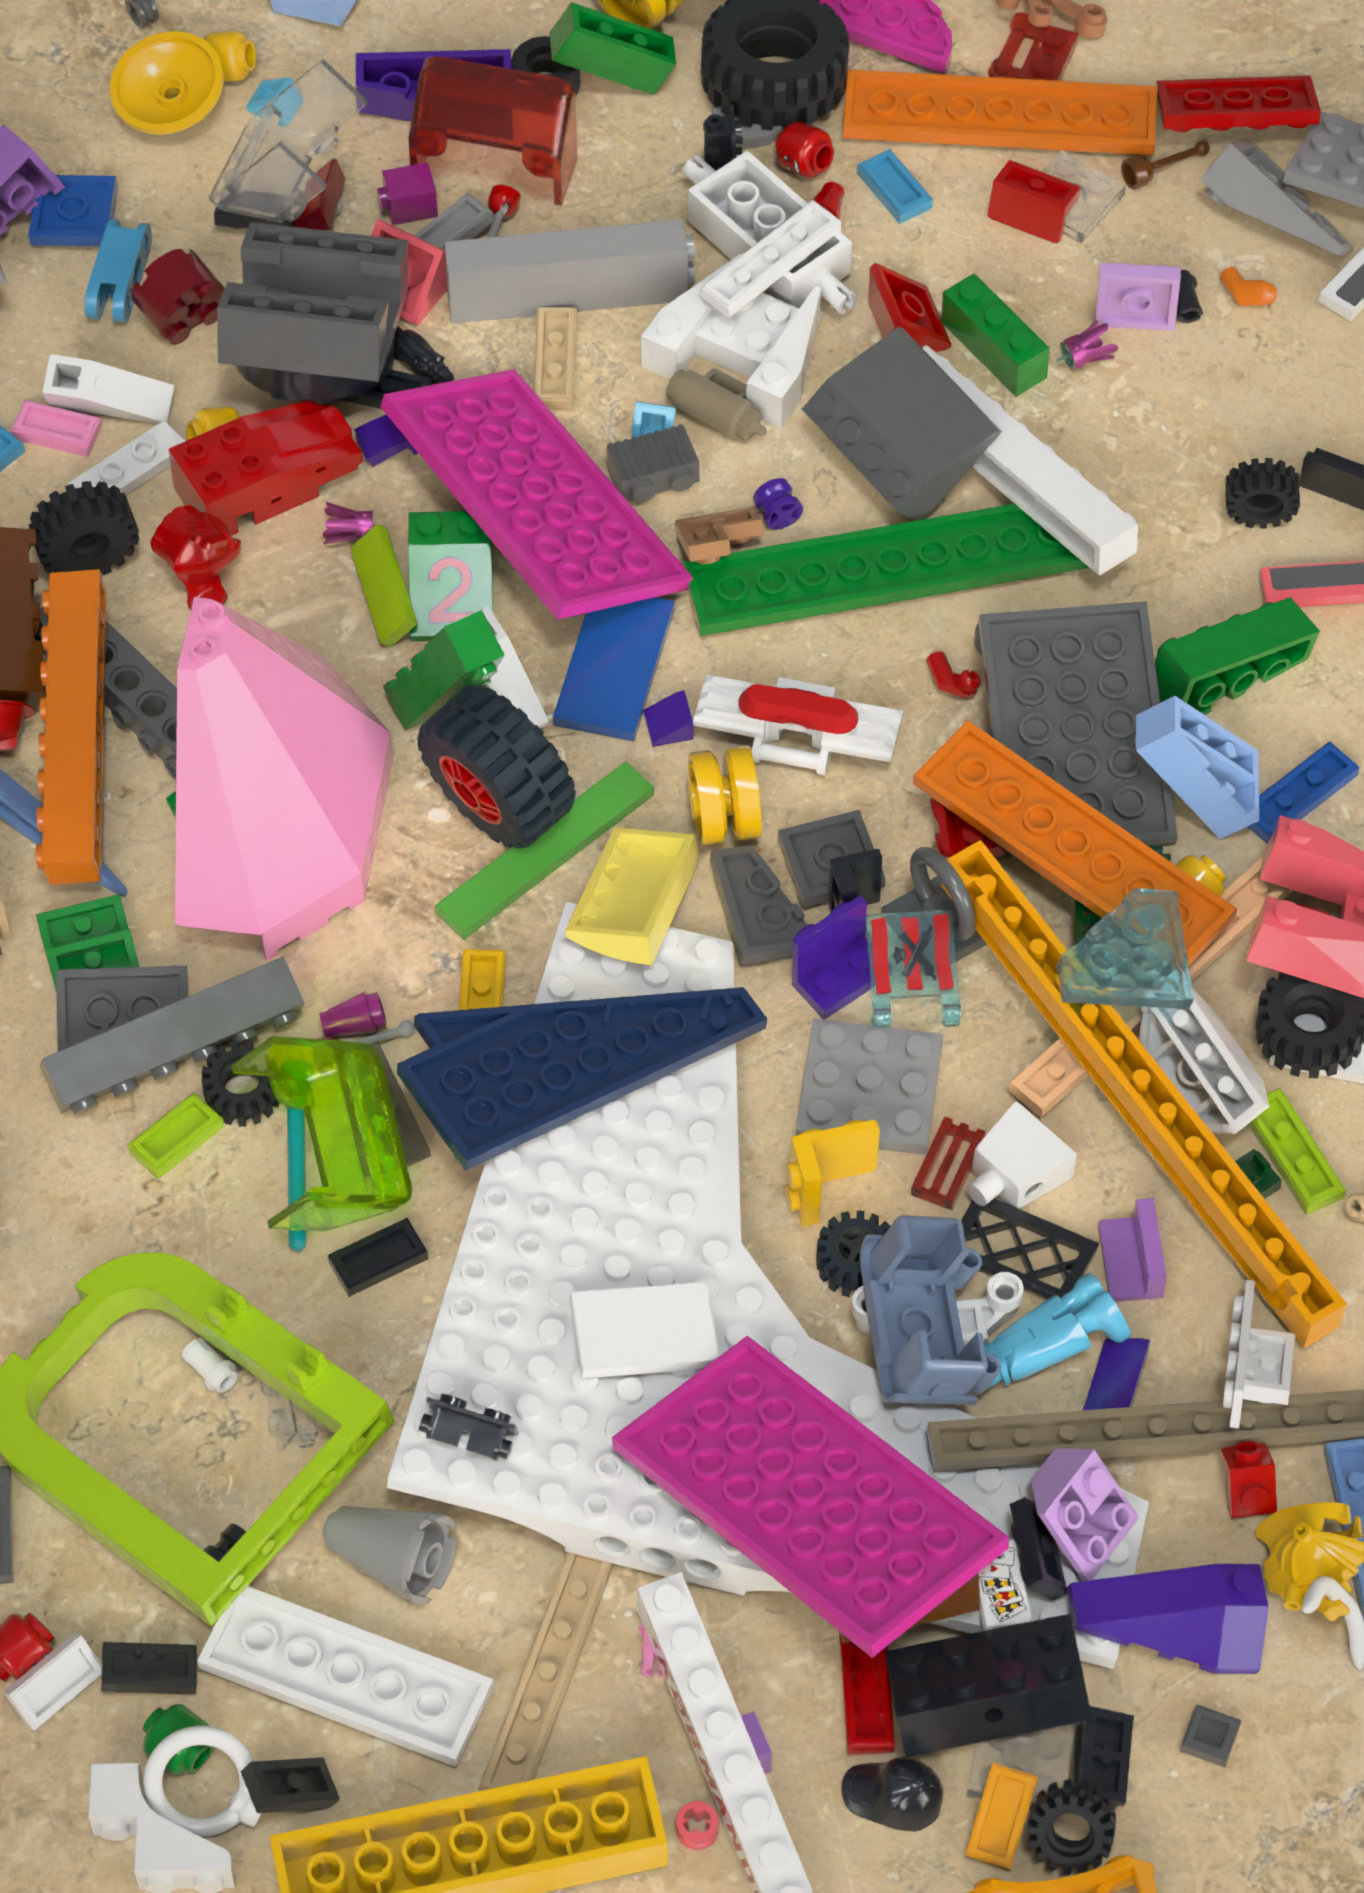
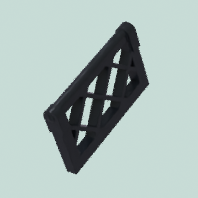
M995 1198L985 1206H980L972 1200L961 1220L965 1241L980 1238L986 1255H980L982 1258L980 1270L992 1275L1000 1272L1013 1273L1020 1278L1024 1289L1047 1299L1054 1294L1061 1298L1072 1291L1076 1281L1085 1275L1099 1248L1098 1242ZM984 1211L1005 1221L982 1227L979 1218ZM1016 1227H1022L1045 1237V1239L1023 1245ZM1009 1229L1016 1247L993 1253L986 1236ZM1057 1244L1080 1253L1076 1259L1063 1262ZM1050 1247L1057 1264L1034 1270L1027 1253ZM1020 1255L1027 1273L1019 1272L997 1261ZM1061 1273L1064 1282L1059 1289L1038 1279Z

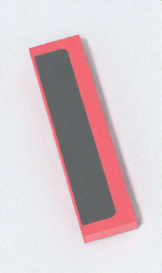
M1364 561L1265 567L1260 570L1264 604L1268 602L1275 603L1289 597L1299 607L1364 603Z

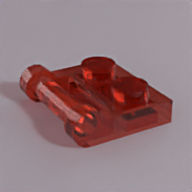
M1023 12L1016 13L1009 25L1011 32L999 57L992 61L988 75L997 78L1061 81L1078 44L1079 33L1051 25L1038 27L1029 22V14ZM1024 38L1034 40L1022 68L1013 67L1012 63Z

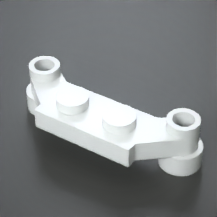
M1010 1272L997 1273L988 1281L987 1295L982 1299L956 1301L964 1347L977 1332L983 1335L984 1346L988 1344V1337L1005 1321L1011 1320L1016 1315L1017 1308L1020 1306L1023 1298V1283L1018 1276ZM861 1286L853 1295L852 1313L856 1318L857 1328L863 1333L871 1334L863 1291L864 1286Z

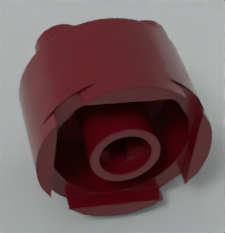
M175 249L160 256L144 270L148 277L143 284L140 285L136 281L133 286L131 297L134 304L159 334L174 345L185 341L190 335L191 329L202 323L211 325L217 321V307L224 291L222 283L196 252L191 249L190 253H185L182 249Z

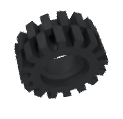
M1258 458L1251 459V465H1247L1243 461L1238 464V469L1233 467L1229 471V475H1226V510L1230 518H1235L1236 523L1241 524L1246 521V527L1253 528L1254 524H1260V529H1267L1268 523L1278 527L1281 526V519L1288 523L1292 520V515L1296 516L1300 507L1299 475L1295 473V468L1291 465L1286 467V462L1279 460L1276 464H1273V458H1265V463H1259Z
M238 1041L230 1043L231 1050L228 1052L223 1046L217 1048L218 1058L210 1054L206 1059L207 1067L203 1066L201 1072L205 1103L220 1117L223 1115L224 1123L232 1125L234 1118L238 1119L239 1127H246V1119L252 1118L254 1125L261 1123V1113L269 1118L273 1114L272 1106L278 1108L281 1103L280 1095H283L280 1067L276 1062V1057L273 1053L267 1056V1049L262 1045H259L257 1050L254 1051L253 1042L245 1041L243 1049H239ZM240 1074L253 1075L259 1080L258 1086L247 1093H232L225 1087L226 1082L230 1078Z
M1064 1779L1063 1788L1060 1789L1057 1782H1054L1048 1786L1047 1794L1041 1790L1037 1795L1036 1803L1033 1802L1027 1827V1834H1029L1028 1844L1030 1849L1036 1848L1035 1857L1039 1862L1044 1858H1048L1047 1868L1055 1871L1057 1864L1064 1865L1062 1874L1071 1875L1072 1866L1078 1867L1079 1874L1088 1872L1090 1863L1096 1869L1102 1864V1858L1105 1857L1107 1859L1111 1852L1116 1829V1813H1112L1113 1804L1109 1798L1104 1801L1102 1800L1103 1791L1096 1787L1092 1793L1088 1791L1089 1782L1081 1780L1080 1788H1073V1779ZM1062 1814H1077L1087 1820L1090 1832L1081 1840H1068L1055 1832L1053 1822Z

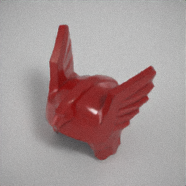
M192 505L178 506L171 513H168L157 527L150 541L151 549L166 561L178 579L185 584L189 609H192L194 597L213 599L224 604L228 596L221 584L220 574L227 564L233 561L240 553L241 540L233 538L227 526L218 517L199 511Z

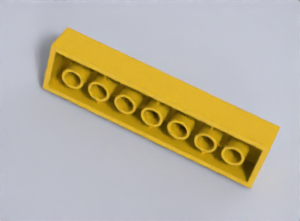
M647 1756L269 1836L280 1893H544L668 1866V1842Z

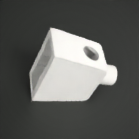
M1016 1101L976 1147L972 1171L977 1178L967 1186V1191L970 1197L980 1206L987 1205L996 1196H999L1007 1204L1020 1209L1072 1179L1077 1153Z

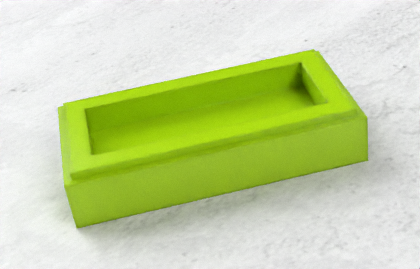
M193 1092L128 1144V1151L158 1180L224 1127L223 1118Z

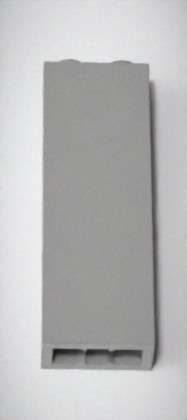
M683 219L444 242L451 324L537 316V307H577V312L664 304L672 302L688 291V285L695 284L693 260L688 261V259H695L693 235H685Z

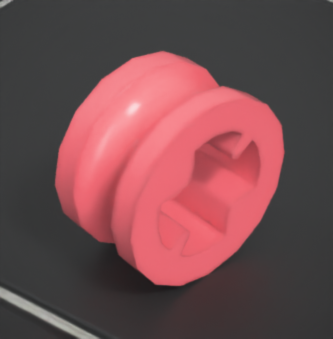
M701 1801L689 1802L682 1806L676 1817V1833L681 1844L689 1849L703 1850L715 1842L719 1832L718 1814L715 1809L708 1803ZM693 1818L696 1822L705 1819L706 1832L702 1833L698 1829L689 1832V1819Z

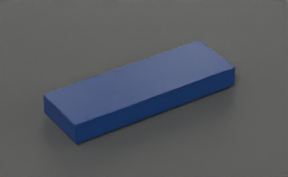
M1329 741L1259 795V821L1248 826V828L1268 844L1280 815L1294 820L1303 819L1357 777L1360 767Z

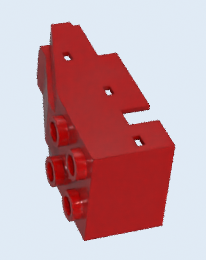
M304 401L241 416L168 449L174 490L184 505H192L199 511L218 517L227 526L231 535L239 533L238 517L252 511L253 523L255 525L319 497V486L357 470L358 465L363 463L362 451L353 440L352 429L339 409H336L334 405H321L312 401Z

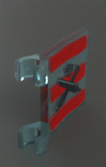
M952 910L866 915L873 1026L891 1027L890 999L941 996L942 1024L945 1027L959 1026L962 1015L958 989Z

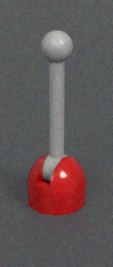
M499 184L491 188L488 197V208L495 215V221L491 225L488 237H496L501 220L510 218L517 211L521 195L513 187Z

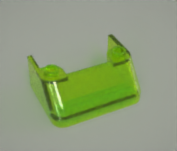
M271 1036L232 1065L233 1074L269 1076L272 1091L282 1105L290 1109L305 1110L322 1182V1187L309 1189L301 1198L267 1221L269 1229L328 1231L395 1211L410 1200L412 1184L383 1064L378 1053L370 1045L363 1042Z

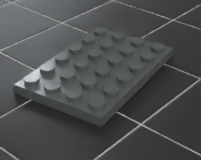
M1147 601L980 614L979 629L992 737L1144 844L1176 843L1178 836L1171 787L1136 751L1135 743L1136 715L1160 703ZM1006 850L1007 857L1014 856Z

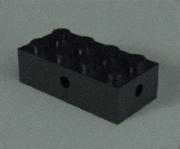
M1071 1614L885 1651L895 1714L905 1757L1093 1720Z

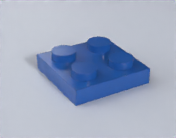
M55 175L65 188L56 195L49 192L45 196L42 194L35 199L39 205L32 209L28 234L30 244L32 246H100L108 220L110 218L113 219L118 187L116 176Z

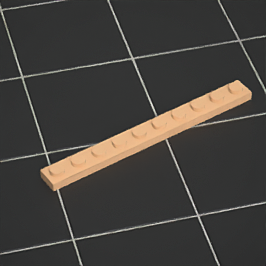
M1263 856L1225 889L1224 894L1221 896V898L1237 908L1236 918L1182 975L1172 967H1170V975L1173 972H1177L1188 984L1192 983L1254 927L1266 896L1284 900L1294 891L1260 880ZM1144 962L1133 974L1152 975V968ZM1114 989L1105 998L1135 1034L1140 1029L1142 1021L1141 999L1151 990ZM1059 1038L1010 1082L1009 1091L1042 1118L1089 1074Z

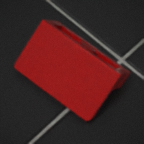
M1009 160L993 180L988 217L1057 244L1062 239L1066 215L1078 201L1081 187Z

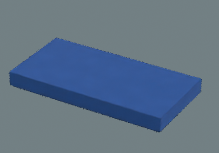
M654 597L585 614L554 711L553 725L635 741L675 611V601Z

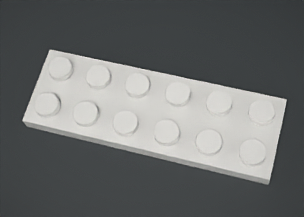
M249 1586L217 1620L197 1660L198 1668L202 1671L453 1767H457L494 1688L492 1678Z

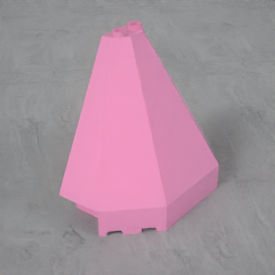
M194 597L177 667L175 925L262 935L265 960L268 961L279 954L278 949L298 938L301 941L329 923L328 918L346 907L351 910L364 902L393 766L391 733L323 655L213 599Z

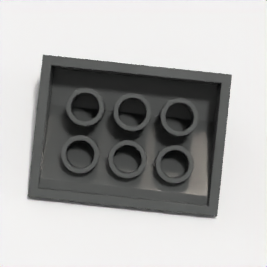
M900 326L830 376L802 408L807 416L899 514L916 521L926 519L1002 432Z

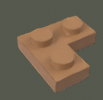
M755 506L675 520L676 535L690 562L696 561L700 564L714 563L720 560L721 556L731 555L730 543H747L753 540V536L764 535L762 518Z

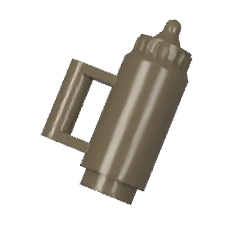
M713 368L704 376L693 370L686 372L680 369L670 379L666 388V397L672 400V405L730 437H738L741 440L747 441L754 434L764 436L767 433V429L761 425L762 413L746 399V384L716 368Z

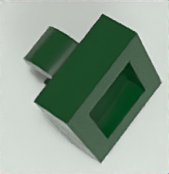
M1253 1149L1235 1161L1264 1199L1281 1188L1282 1179L1271 1168V1164L1259 1151Z

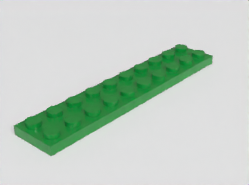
M1016 504L732 552L731 555L721 556L720 560L709 564H700L696 561L690 562V560L683 561V566L693 577L692 581L689 582L688 591L700 636L1089 568Z

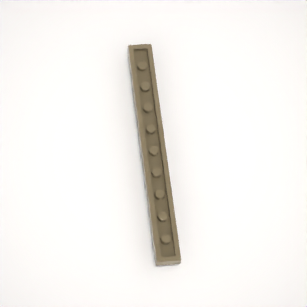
M1364 1390L1289 1395L1288 1405L1265 1404L1243 1399L1239 1428L1230 1427L1232 1409L1223 1408V1400L936 1421L928 1422L926 1433L934 1471L1044 1463L1055 1448L1094 1449L1100 1459L1221 1450L1224 1447H1232L1243 1441L1265 1443L1267 1446L1351 1440L1364 1438Z

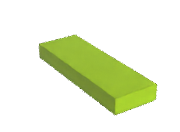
M376 524L350 549L380 644L392 647L418 623L388 529Z
M1278 1088L1267 1093L1269 1107L1253 1119L1249 1126L1306 1215L1344 1199L1346 1189L1282 1089Z

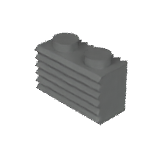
M679 424L677 427L671 426L669 429L664 428L662 431L656 430L654 433L649 432L646 435L641 434L638 438L633 436L630 440L625 439L622 442L617 441L615 444L609 443L607 445L608 472H610V476L613 479V484H615V487L627 501L643 502L652 498L654 494L671 489L683 491L691 487L693 483L700 482L699 460L682 424Z

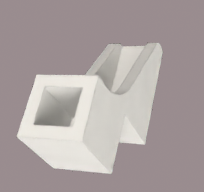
M139 1763L91 1764L89 1821L93 1836H101L103 1839L110 1841H121L129 1836L136 1835L134 1872L139 1889H146L150 1893H171L175 1889L194 1888L201 1893H217L223 1888H235V1874L231 1855L226 1849L161 1817L148 1806L143 1797V1778Z

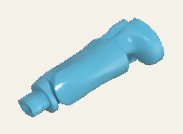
M1089 1272L1080 1277L1072 1291L1060 1298L1054 1294L1007 1327L992 1342L985 1346V1352L995 1355L1001 1363L1000 1373L987 1389L999 1382H1002L1005 1386L1011 1383L1009 1375L1014 1381H1018L1090 1349L1091 1344L1087 1336L1090 1332L1101 1330L1107 1337L1118 1343H1122L1131 1337L1130 1329L1111 1295L1107 1291L1104 1292L1100 1282L1092 1273Z

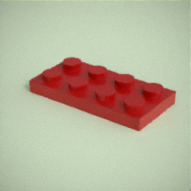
M1311 75L1156 80L1157 102L1164 130L1171 129L1175 132H1188L1195 128H1210L1215 131H1226L1231 127H1250L1256 130H1263L1270 126L1287 125L1291 128H1305L1308 125L1320 124L1321 109Z

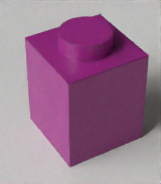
M428 162L382 171L383 187L377 188L378 201L381 211L388 210L392 225L438 217L436 188Z

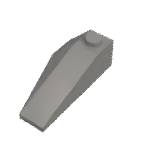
M1253 142L1230 143L1200 178L1208 186L1206 193L1222 206L1226 203L1232 208L1336 255H1347L1354 249L1325 216L1316 211L1312 214L1307 209L1310 206L1309 198L1303 192L1283 183L1285 172Z

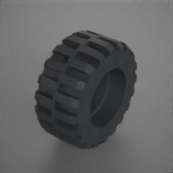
M820 0L725 1L724 6L720 5L711 14L710 19L706 21L703 28L701 84L704 92L716 108L721 106V112L725 116H730V104H734V117L740 118L742 125L748 127L758 124L761 125L762 130L773 131V126H782L784 130L793 122L814 123L817 116L823 118L833 110V106H836L842 99L844 89L847 86L849 34L846 32L843 20L839 15H836L833 8L826 2L820 4ZM781 55L795 60L774 63L758 60L755 57Z

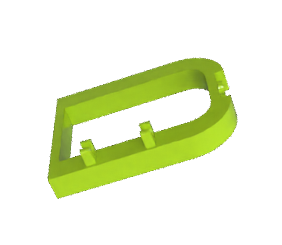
M159 1252L134 1253L110 1260L85 1275L74 1285L82 1301L78 1305L71 1307L63 1316L59 1326L47 1338L40 1340L34 1346L30 1357L25 1361L12 1352L0 1368V1452L13 1474L26 1487L212 1627L393 1425L395 1420L386 1400L328 1360L324 1353L310 1343L306 1344L250 1304L242 1294L231 1286H225L202 1268L184 1258ZM140 1309H154L174 1316L335 1433L220 1562L216 1561L38 1426L37 1420L40 1405L49 1391L108 1327L125 1314Z

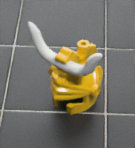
M1307 1503L1283 1508L1263 1520L1255 1530L1256 1538L1266 1543L1271 1553L1269 1558L1263 1563L1265 1568L1263 1578L1268 1582V1590L1271 1593L1278 1594L1284 1600L1283 1606L1286 1609H1302V1612L1307 1614L1318 1609L1329 1621H1334L1339 1616H1344L1348 1628L1350 1654L1355 1667L1362 1671L1364 1669V1620L1359 1606L1349 1594L1352 1588L1347 1583L1350 1577L1358 1573V1567L1364 1562V1542L1356 1540L1363 1537L1361 1518L1355 1516L1354 1523L1346 1531L1329 1533L1323 1531L1324 1518L1337 1521L1343 1525L1351 1524L1350 1506L1347 1503Z

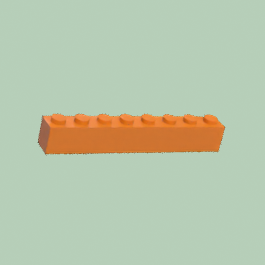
M96 569L50 573L49 590H43L42 595L44 613L48 615V625L42 626L41 635L43 648L48 650L47 661H41L40 666L42 684L47 686L46 697H40L39 702L41 720L46 722L45 733H40L38 738L40 757L45 759L44 769L38 770L37 775L39 793L44 795L43 806L37 807L36 811L37 827L39 832H43L42 843L36 844L35 856L37 868L44 869L50 885L101 881L107 591L100 570Z

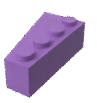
M4 124L0 127V236L8 230L6 224L22 212L25 215L32 213V209L39 205L35 200L42 194L45 196L49 192L56 195L65 188L34 150Z

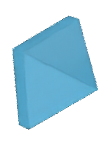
M636 401L631 438L633 436L638 438L641 434L646 435L649 432L654 433L656 430L662 431L664 428L669 429L671 426H674L676 407Z

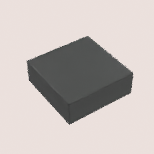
M1196 1704L1180 1752L1225 1768L1240 1729L1241 1720Z

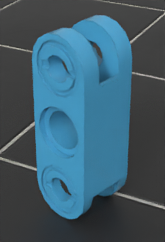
M110 218L108 220L86 291L85 315L87 318L100 320L108 296H112L113 321L127 323L129 321L134 306L131 297L132 289L136 281L139 284L141 283L150 253L152 230L149 223H140L137 229L121 227L120 220Z

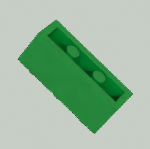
M573 2L569 4L549 32L552 61L653 95L676 66L674 38L672 36Z
M975 273L943 291L941 316L943 325L1015 397L1047 379L1050 347Z

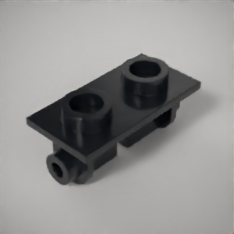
M730 104V116L712 114L703 123L704 161L715 171L742 154V146L736 147V144H743L742 120H735L734 104Z
M441 1394L439 1400L427 1397L426 1402L434 1411L432 1415L424 1413L419 1426V1431L426 1433L427 1439L458 1448L464 1431L471 1433L466 1451L491 1458L495 1461L499 1457L508 1459L513 1442L506 1440L507 1434L518 1436L519 1433L516 1425L510 1423V1415L490 1408H485L483 1414L467 1410L466 1401L447 1394Z

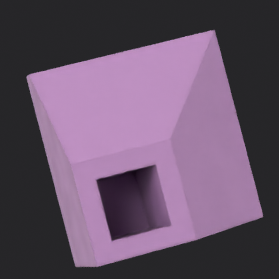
M1055 1448L1030 1480L1037 1513L1081 1580L1090 1581L1139 1517L1094 1449Z

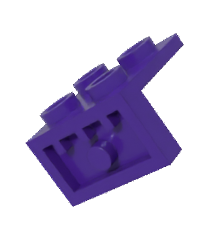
M861 895L849 903H840L831 911L829 916L815 925H806L793 939L792 986L823 1020L876 986L872 962V944L866 939L867 901ZM888 962L889 977H891L892 966Z

